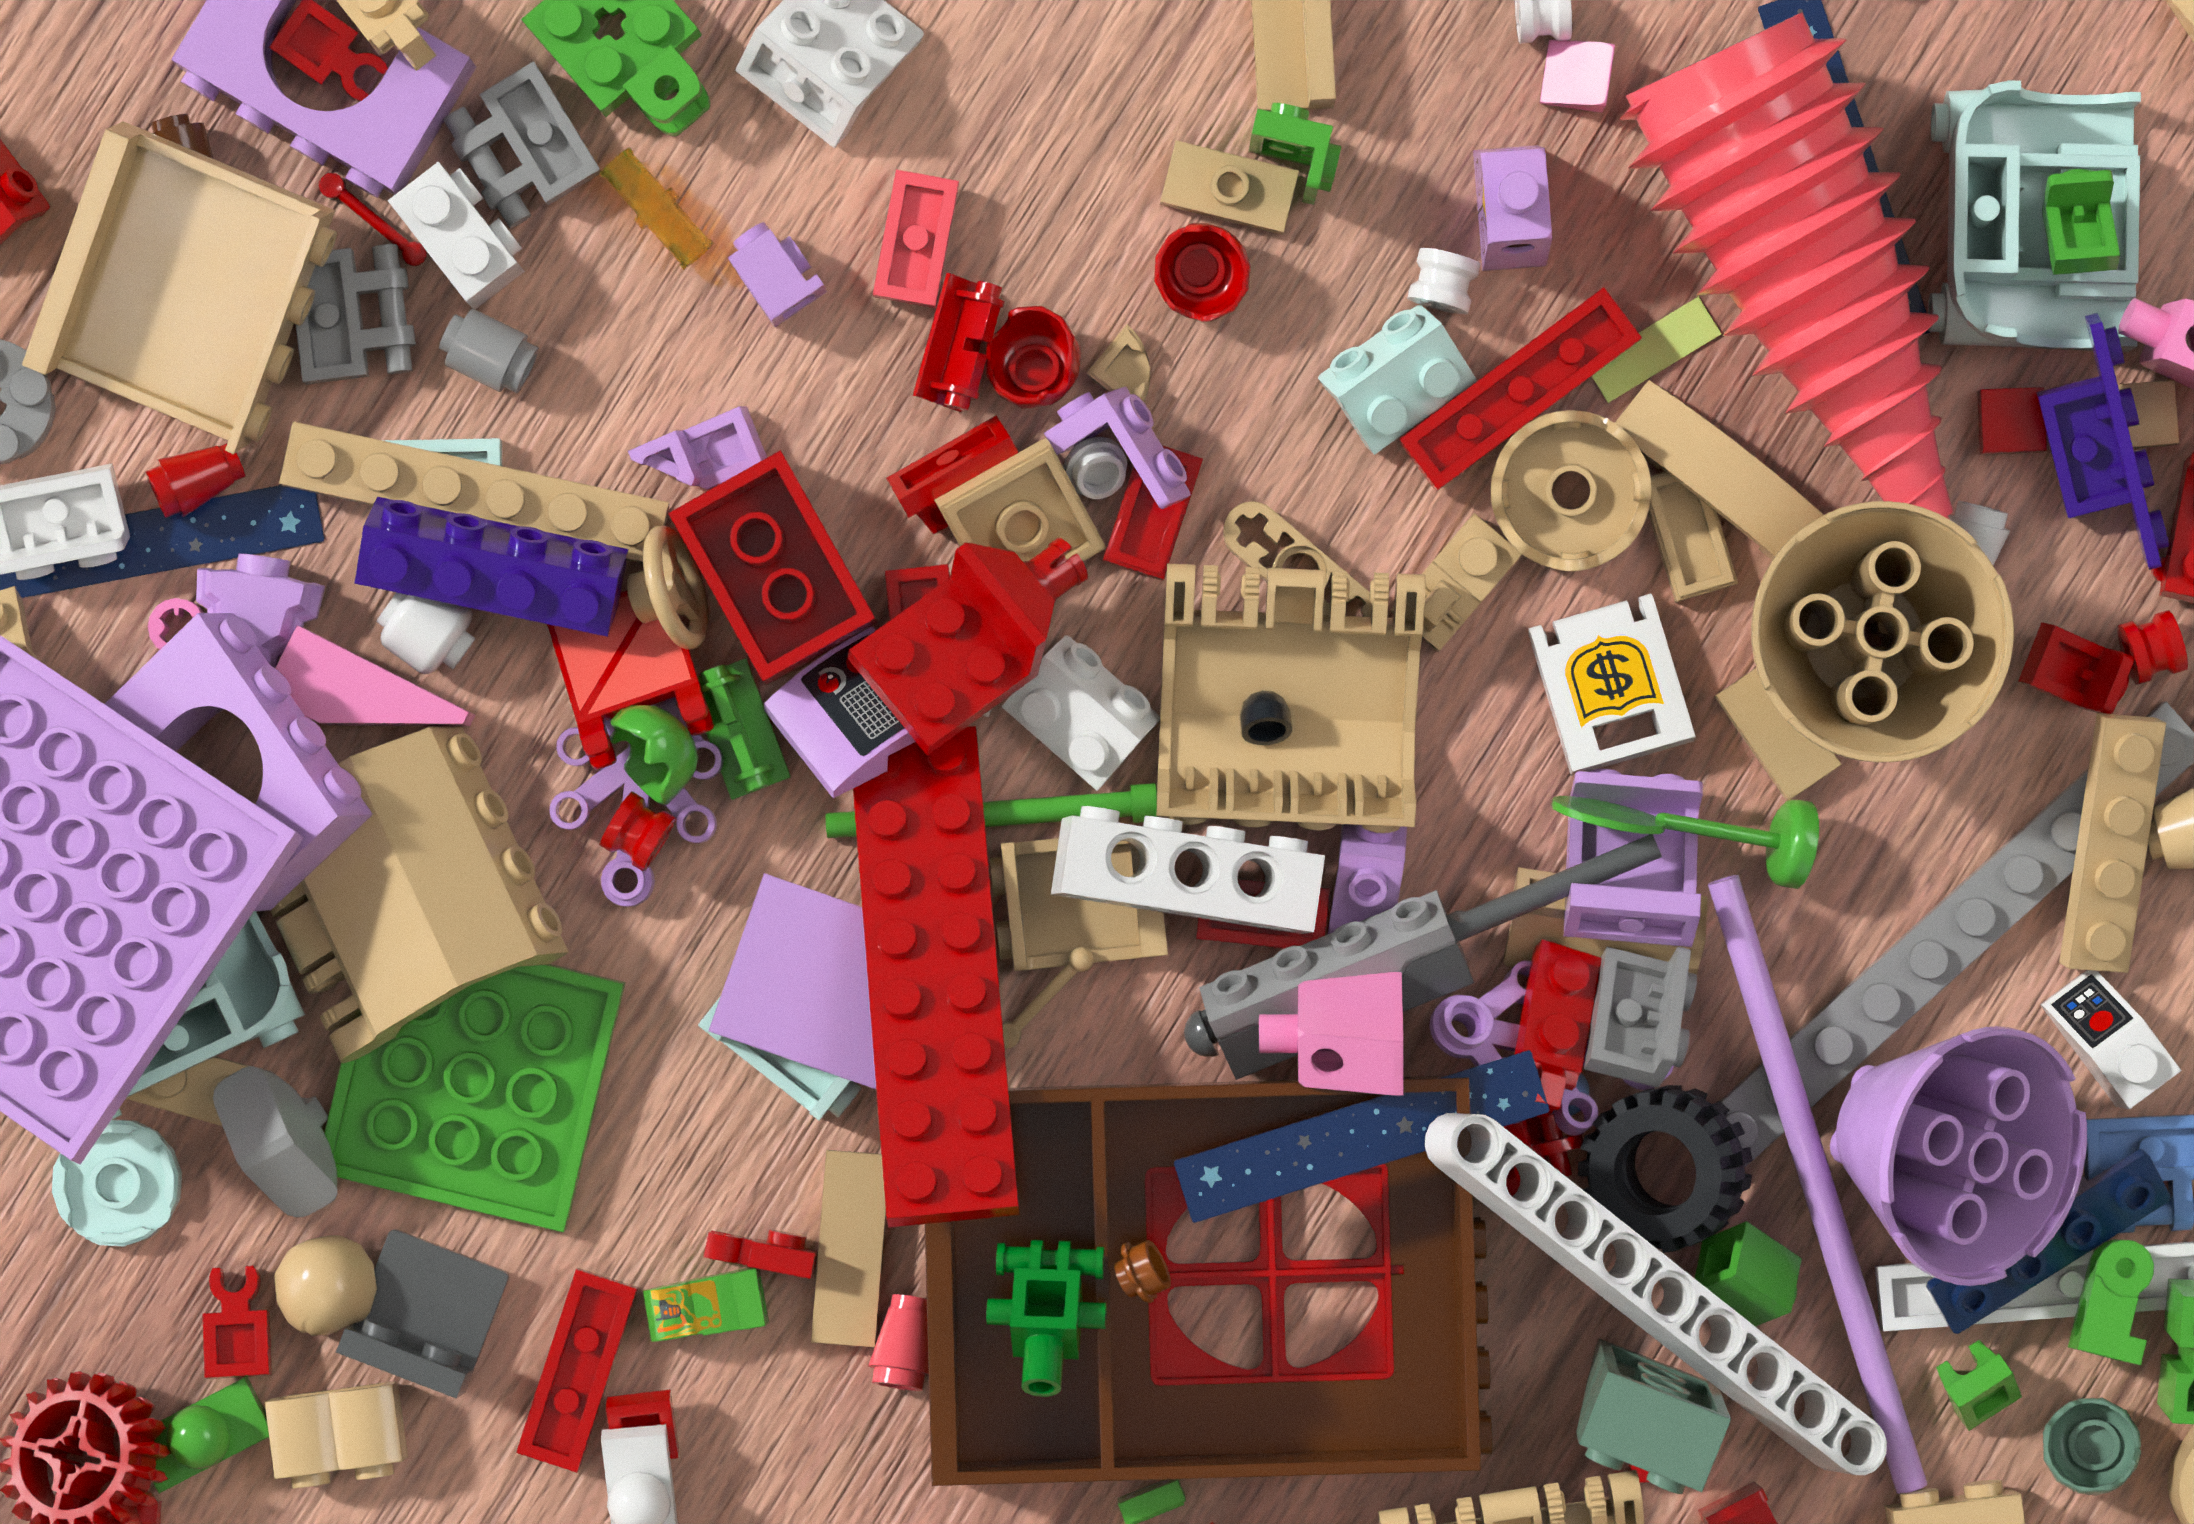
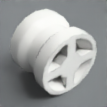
M1515 0L1516 28L1519 43H1532L1538 36L1551 35L1557 41L1571 40V0Z
M1420 248L1416 261L1421 269L1419 279L1410 285L1407 299L1419 305L1445 312L1468 314L1471 299L1467 294L1469 282L1478 276L1481 263L1469 257L1448 251Z

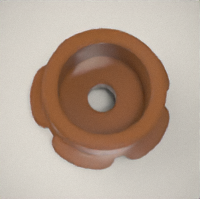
M1146 1240L1136 1246H1132L1129 1242L1122 1245L1121 1255L1123 1259L1114 1264L1120 1286L1128 1297L1133 1298L1138 1295L1144 1302L1152 1303L1157 1298V1293L1171 1286L1170 1274L1161 1253L1150 1240Z

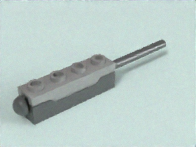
M1649 834L1470 910L1455 911L1448 915L1437 890L1421 897L1404 899L1387 911L1360 922L1354 921L1343 924L1333 933L1301 946L1287 947L1279 951L1272 958L1242 970L1226 972L1215 981L1199 987L1205 1010L1201 1011L1199 1009L1188 1018L1184 1028L1186 1043L1193 1052L1204 1057L1218 1056L1216 1043H1219L1235 1079L1238 1080L1298 1055V1053H1259V1014H1298V985L1303 981L1402 972L1403 1012L1474 983L1460 941L1568 897L1571 883L1597 885L1662 857L1653 834Z

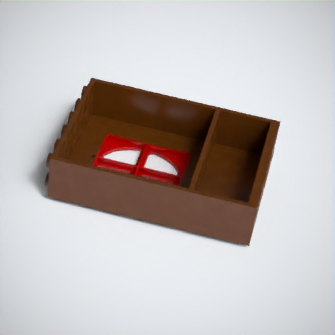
M1403 1077V1093L1456 1091V1113L1470 1114L1469 1077ZM1298 1080L1009 1088L1020 1215L925 1224L932 1486L1481 1471V1455L1492 1454L1491 1415H1487L1486 1410H1479V1389H1490L1489 1350H1485L1484 1346H1477V1324H1488L1487 1285H1483L1482 1281H1475V1259H1486L1485 1220H1481V1217H1473V1195L1437 1168L1428 1158L1427 1152L1423 1151L1322 1183L1350 1200L1368 1220L1376 1238V1250L1370 1257L1292 1260L1286 1257L1283 1252L1281 1196L1259 1203L1260 1251L1254 1260L1246 1262L1174 1263L1168 1258L1166 1253L1167 1239L1175 1223L1188 1208L1175 1169L1174 1162L1176 1160L1383 1096V1094L1309 1088L1299 1084ZM1466 1127L1460 1132L1457 1139V1148L1463 1159L1471 1150V1135ZM1031 1240H1043L1044 1250H1058L1059 1241H1071L1072 1249L1096 1250L1097 1246L1105 1247L1103 1280L1095 1279V1276L1081 1275L1083 1302L1107 1303L1106 1329L1081 1328L1079 1360L1063 1359L1061 1391L1054 1396H1033L1022 1390L1024 1357H1013L1010 1326L987 1325L988 1298L1012 1299L1014 1273H1005L1004 1276L996 1275L998 1243H1006V1246L1030 1247ZM1146 1240H1150L1157 1247L1166 1263L1170 1274L1171 1286L1157 1293V1298L1152 1303L1144 1302L1138 1295L1133 1298L1128 1297L1119 1284L1114 1264L1123 1259L1121 1247L1124 1243L1129 1242L1132 1246H1136ZM1368 1281L1376 1286L1378 1292L1376 1308L1365 1327L1350 1343L1335 1354L1317 1363L1305 1367H1294L1289 1364L1286 1359L1284 1293L1288 1286L1294 1283ZM1243 1284L1256 1286L1261 1292L1263 1359L1260 1365L1251 1369L1231 1365L1213 1357L1195 1345L1182 1332L1170 1314L1167 1300L1170 1291L1179 1286Z

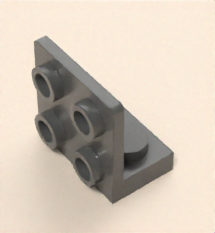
M391 1230L387 1235L374 1269L377 1290L371 1311L363 1321L356 1322L344 1329L336 1353L457 1399L466 1392L509 1280V1274L502 1269L400 1230Z

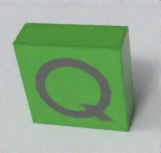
M1167 1479L1119 1497L1118 1506L1125 1524H1138L1183 1506L1186 1498L1179 1479Z

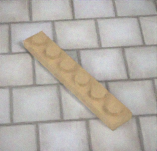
M294 421L279 484L284 487L372 506L378 496L392 500L409 501L417 505L454 513L471 514L479 518L511 525L533 527L545 532L573 538L595 540L607 545L629 549L627 560L642 564L646 536L654 527L665 526L670 505L669 502Z

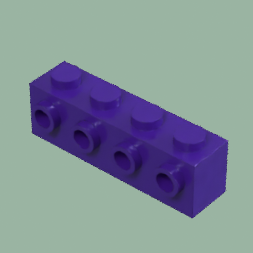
M377 496L363 526L354 584L608 637L619 605L629 549L607 545L595 540L573 538L545 532L533 527L516 526L479 518L471 514L454 513L417 505L409 501L392 500Z

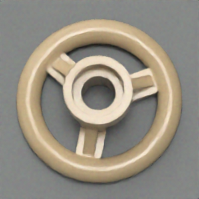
M656 526L650 530L645 539L643 548L644 570L628 576L627 590L629 600L635 615L642 623L659 620L667 635L676 645L687 650L695 649L706 638L709 619L707 598L701 574L682 537L668 526ZM678 614L686 615L688 617V629L682 623Z

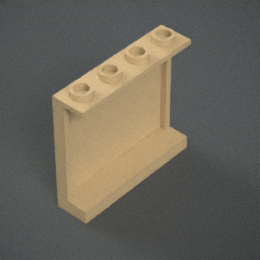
M123 121L105 129L22 365L44 375L57 368L228 440L225 451L235 454L248 445L251 440L258 442L267 428L272 407L266 405L265 401L272 382L280 384L290 366L294 349L286 346L293 325L301 326L311 309L315 290L308 288V284L315 265L323 267L334 247L337 232L329 229L336 210Z

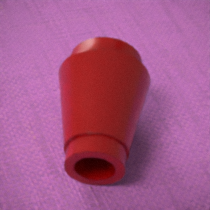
M227 443L222 446L217 445L157 459L159 466L145 471L156 500L166 518L179 512L184 518L235 484V481L246 477L237 453L232 454L225 451Z

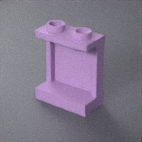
M1595 769L1590 772L1578 771L1575 773L1570 796L1615 803L1654 816L1659 813H1669L1698 819L1703 796V783L1685 780L1683 777L1674 774L1645 777L1622 775L1612 769ZM1568 817L1566 869L1649 834L1615 830ZM1665 829L1664 833L1653 834L1662 855L1661 858L1597 885L1571 883L1569 896L1565 897L1563 936L1692 947L1701 908V894H1696L1698 835Z

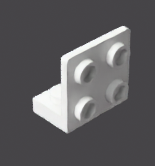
M783 0L755 29L735 71L835 148L851 130L869 96L920 43L924 33L918 26L884 0Z

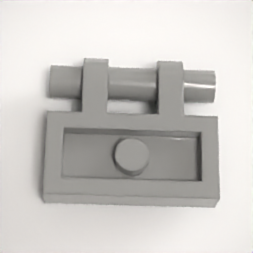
M534 61L479 94L492 117L476 126L467 109L462 107L450 113L443 120L455 139L451 146L462 162L469 161L485 187L481 195L491 210H499L509 228L518 226L531 216L519 196L531 186H536L549 206L602 173ZM504 136L522 163L521 166L508 174L505 173L490 149L494 142Z
M397 244L372 247L374 271L357 273L355 255L351 248L332 250L323 267L315 265L308 284V288L315 290V297L301 326L296 324L302 381L306 385L369 377L366 351L385 350L387 374L413 371L410 347L416 345L414 326L407 325L403 291L409 289L407 269L400 268ZM378 293L382 327L363 329L359 295Z

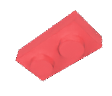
M896 169L873 297L936 309L959 181Z

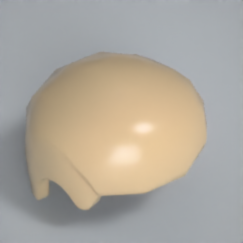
M341 1235L309 1239L295 1245L287 1251L274 1276L277 1305L287 1322L301 1333L308 1332L311 1336L336 1333L348 1325L363 1321L371 1311L377 1290L372 1261L360 1244Z

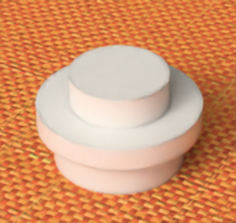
M1093 437L1080 442L1069 452L1063 468L1078 494L1091 499H1103L1117 492L1122 486L1126 476L1127 460L1118 443L1106 437Z

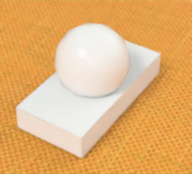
M666 1424L602 1430L601 1444L608 1494L607 1508L611 1524H678Z

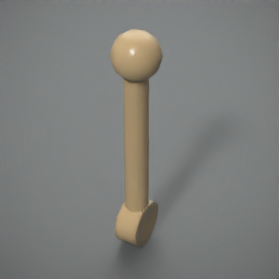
M1083 947L1072 950L1069 954V963L1012 1022H1003L1005 1048H1012L1020 1041L1021 1030L1077 972H1085L1092 967L1094 959L1090 950Z

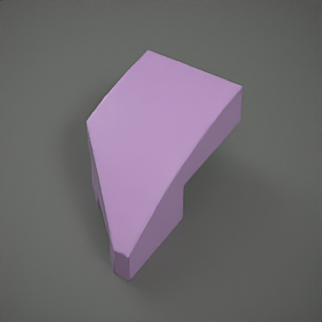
M739 406L688 429L675 430L628 451L631 460L653 467L690 486H700L705 489H712L767 458L747 406Z

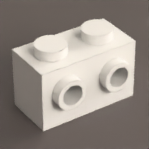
M437 162L390 198L388 202L464 300L473 309H477L525 272L513 257L522 247L499 218L488 225L479 214L474 205L481 201L483 197L463 171L459 168L449 175L443 166Z

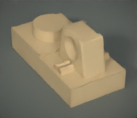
M1475 513L1472 514L1422 573L1426 578L1422 639L1437 652L1443 648L1522 555Z

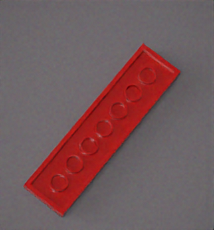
M970 726L963 729L929 755H926L916 742L888 756L886 772L853 788L888 1228L1020 1215L976 726Z

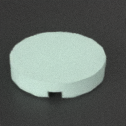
M112 1119L81 1165L71 1161L61 1153L59 1154L53 1167L52 1194L59 1215L79 1235L86 1237L85 1239L97 1245L124 1247L152 1237L170 1221L181 1198L182 1172L174 1149L158 1131L135 1120Z

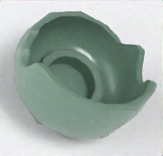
M2083 1398L2068 1402L2051 1417L2043 1432L2044 1462L2058 1483L2077 1494L2097 1496L2112 1492L2127 1481L2136 1470L2141 1458V1437L2138 1427L2125 1409L2104 1398Z

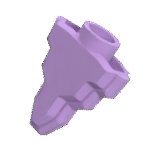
M238 554L236 570L198 568L196 601L207 608V613H234L245 621L256 635V646L273 668L277 666L279 657L282 656L297 625L303 627L304 623L318 618L325 586L317 583H306L288 577L290 561L251 554Z

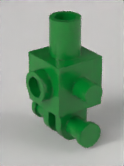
M1031 1240L1030 1247L1006 1246V1243L997 1244L996 1275L1004 1276L1005 1273H1014L1012 1299L988 1298L986 1322L987 1325L1010 1326L1013 1357H1024L1021 1385L1024 1392L1039 1397L1058 1394L1061 1391L1063 1359L1079 1360L1081 1328L1106 1329L1107 1303L1083 1302L1081 1275L1095 1276V1279L1103 1280L1105 1247L1097 1246L1096 1250L1072 1249L1071 1241H1059L1058 1250H1044L1043 1240Z

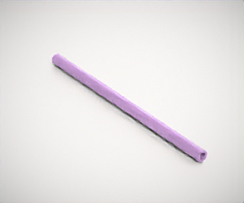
M1739 875L1724 877L1708 884L1709 891L1873 1419L1884 1431L1887 1440L1885 1457L1896 1493L1913 1492L1927 1485L1925 1474Z

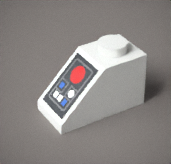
M2086 970L2040 1004L2116 1107L2131 1109L2182 1071L2144 1019L2098 971Z

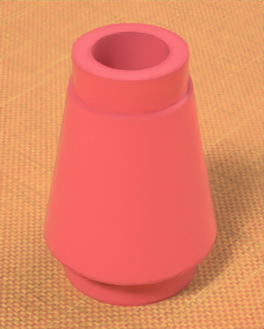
M892 1295L891 1305L888 1308L868 1364L869 1367L874 1368L873 1384L901 1390L923 1391L924 1378L929 1376L927 1299L909 1295Z

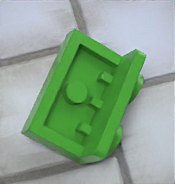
M1272 103L1270 111L1257 108L1248 152L1310 166L1302 202L1314 205L1318 190L1331 191L1336 173L1341 145L1329 143L1333 126L1308 120L1310 113L1308 110L1289 104Z

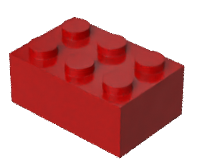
M781 450L668 513L760 678L766 685L878 623Z

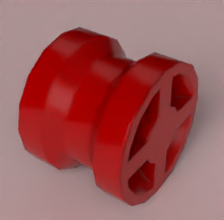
M2170 610L2154 614L2149 623L2139 625L2130 621L2118 625L2117 633L2121 652L2134 657L2129 675L2136 685L2151 681L2155 673L2167 670L2172 674L2188 670L2185 643L2178 623Z
M631 791L610 821L599 845L610 852L618 850L630 856L633 866L645 872L666 842L677 818L666 811L658 813L646 807L643 797Z

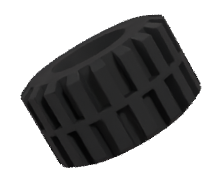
M1667 1085L1657 1089L1650 1088L1612 1104L1613 1108L1601 1113L1592 1123L1596 1129L1593 1133L1585 1135L1580 1148L1588 1152L1587 1159L1578 1162V1176H1587L1589 1187L1582 1190L1655 1248L1662 1249L1663 1253L1675 1252L1684 1247L1693 1246L1729 1224L1727 1220L1739 1213L1745 1203L1740 1197L1743 1191L1750 1189L1752 1175L1745 1173V1164L1753 1161L1751 1148L1742 1149L1738 1137L1746 1133L1740 1122L1730 1124L1725 1117L1730 1110L1720 1101L1713 1104L1706 1101L1708 1093L1698 1089L1683 1091L1682 1085ZM1660 1131L1676 1137L1688 1148L1694 1159L1696 1167L1695 1186L1688 1200L1680 1205H1668L1657 1201L1644 1190L1637 1177L1635 1168L1636 1152L1642 1139L1651 1132Z

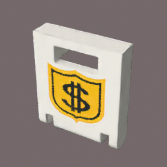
M1652 594L1638 597L1639 609L1643 617L1641 621L1634 622L1627 600L1553 621L1552 624L1558 644L1548 647L1547 636L1541 625L1528 628L1531 645L1571 776H1574L1578 771L1588 772L1694 742L1695 732ZM1653 711L1651 717L1656 735L1599 750L1593 728Z

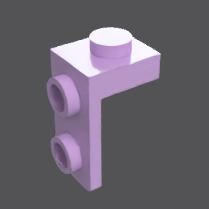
M1126 386L1104 393L1095 400L1090 392L1079 396L1057 411L1062 421L1044 433L1058 455L1072 450L1080 442L1096 437L1110 427L1161 509L1177 504L1191 495L1184 483L1187 480V475L1182 463L1172 451L1163 448L1151 428L1154 422L1148 407L1137 395L1130 394Z
M1342 824L1338 870L1327 935L1333 933L1343 924L1354 921L1360 922L1387 911L1398 903L1405 863L1407 827H1400L1399 830L1391 833H1376L1364 829L1362 825Z

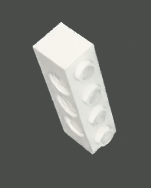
M1081 806L1080 817L1072 815L1062 818L1051 895L1299 934L1312 933L1315 930L1325 855L1307 853L1308 841L1270 836L1269 846L1244 843L1245 831L1217 826H1207L1206 836L1181 833L1182 821L1154 816H1145L1143 826L1118 823L1119 811L1091 806ZM1120 841H1127L1133 844L1140 855L1139 868L1131 877L1120 875L1114 869L1111 862L1113 848ZM1183 851L1194 853L1202 863V877L1193 887L1182 884L1175 874V861ZM1248 860L1257 863L1265 875V885L1262 891L1255 897L1245 894L1241 890L1237 879L1240 867Z

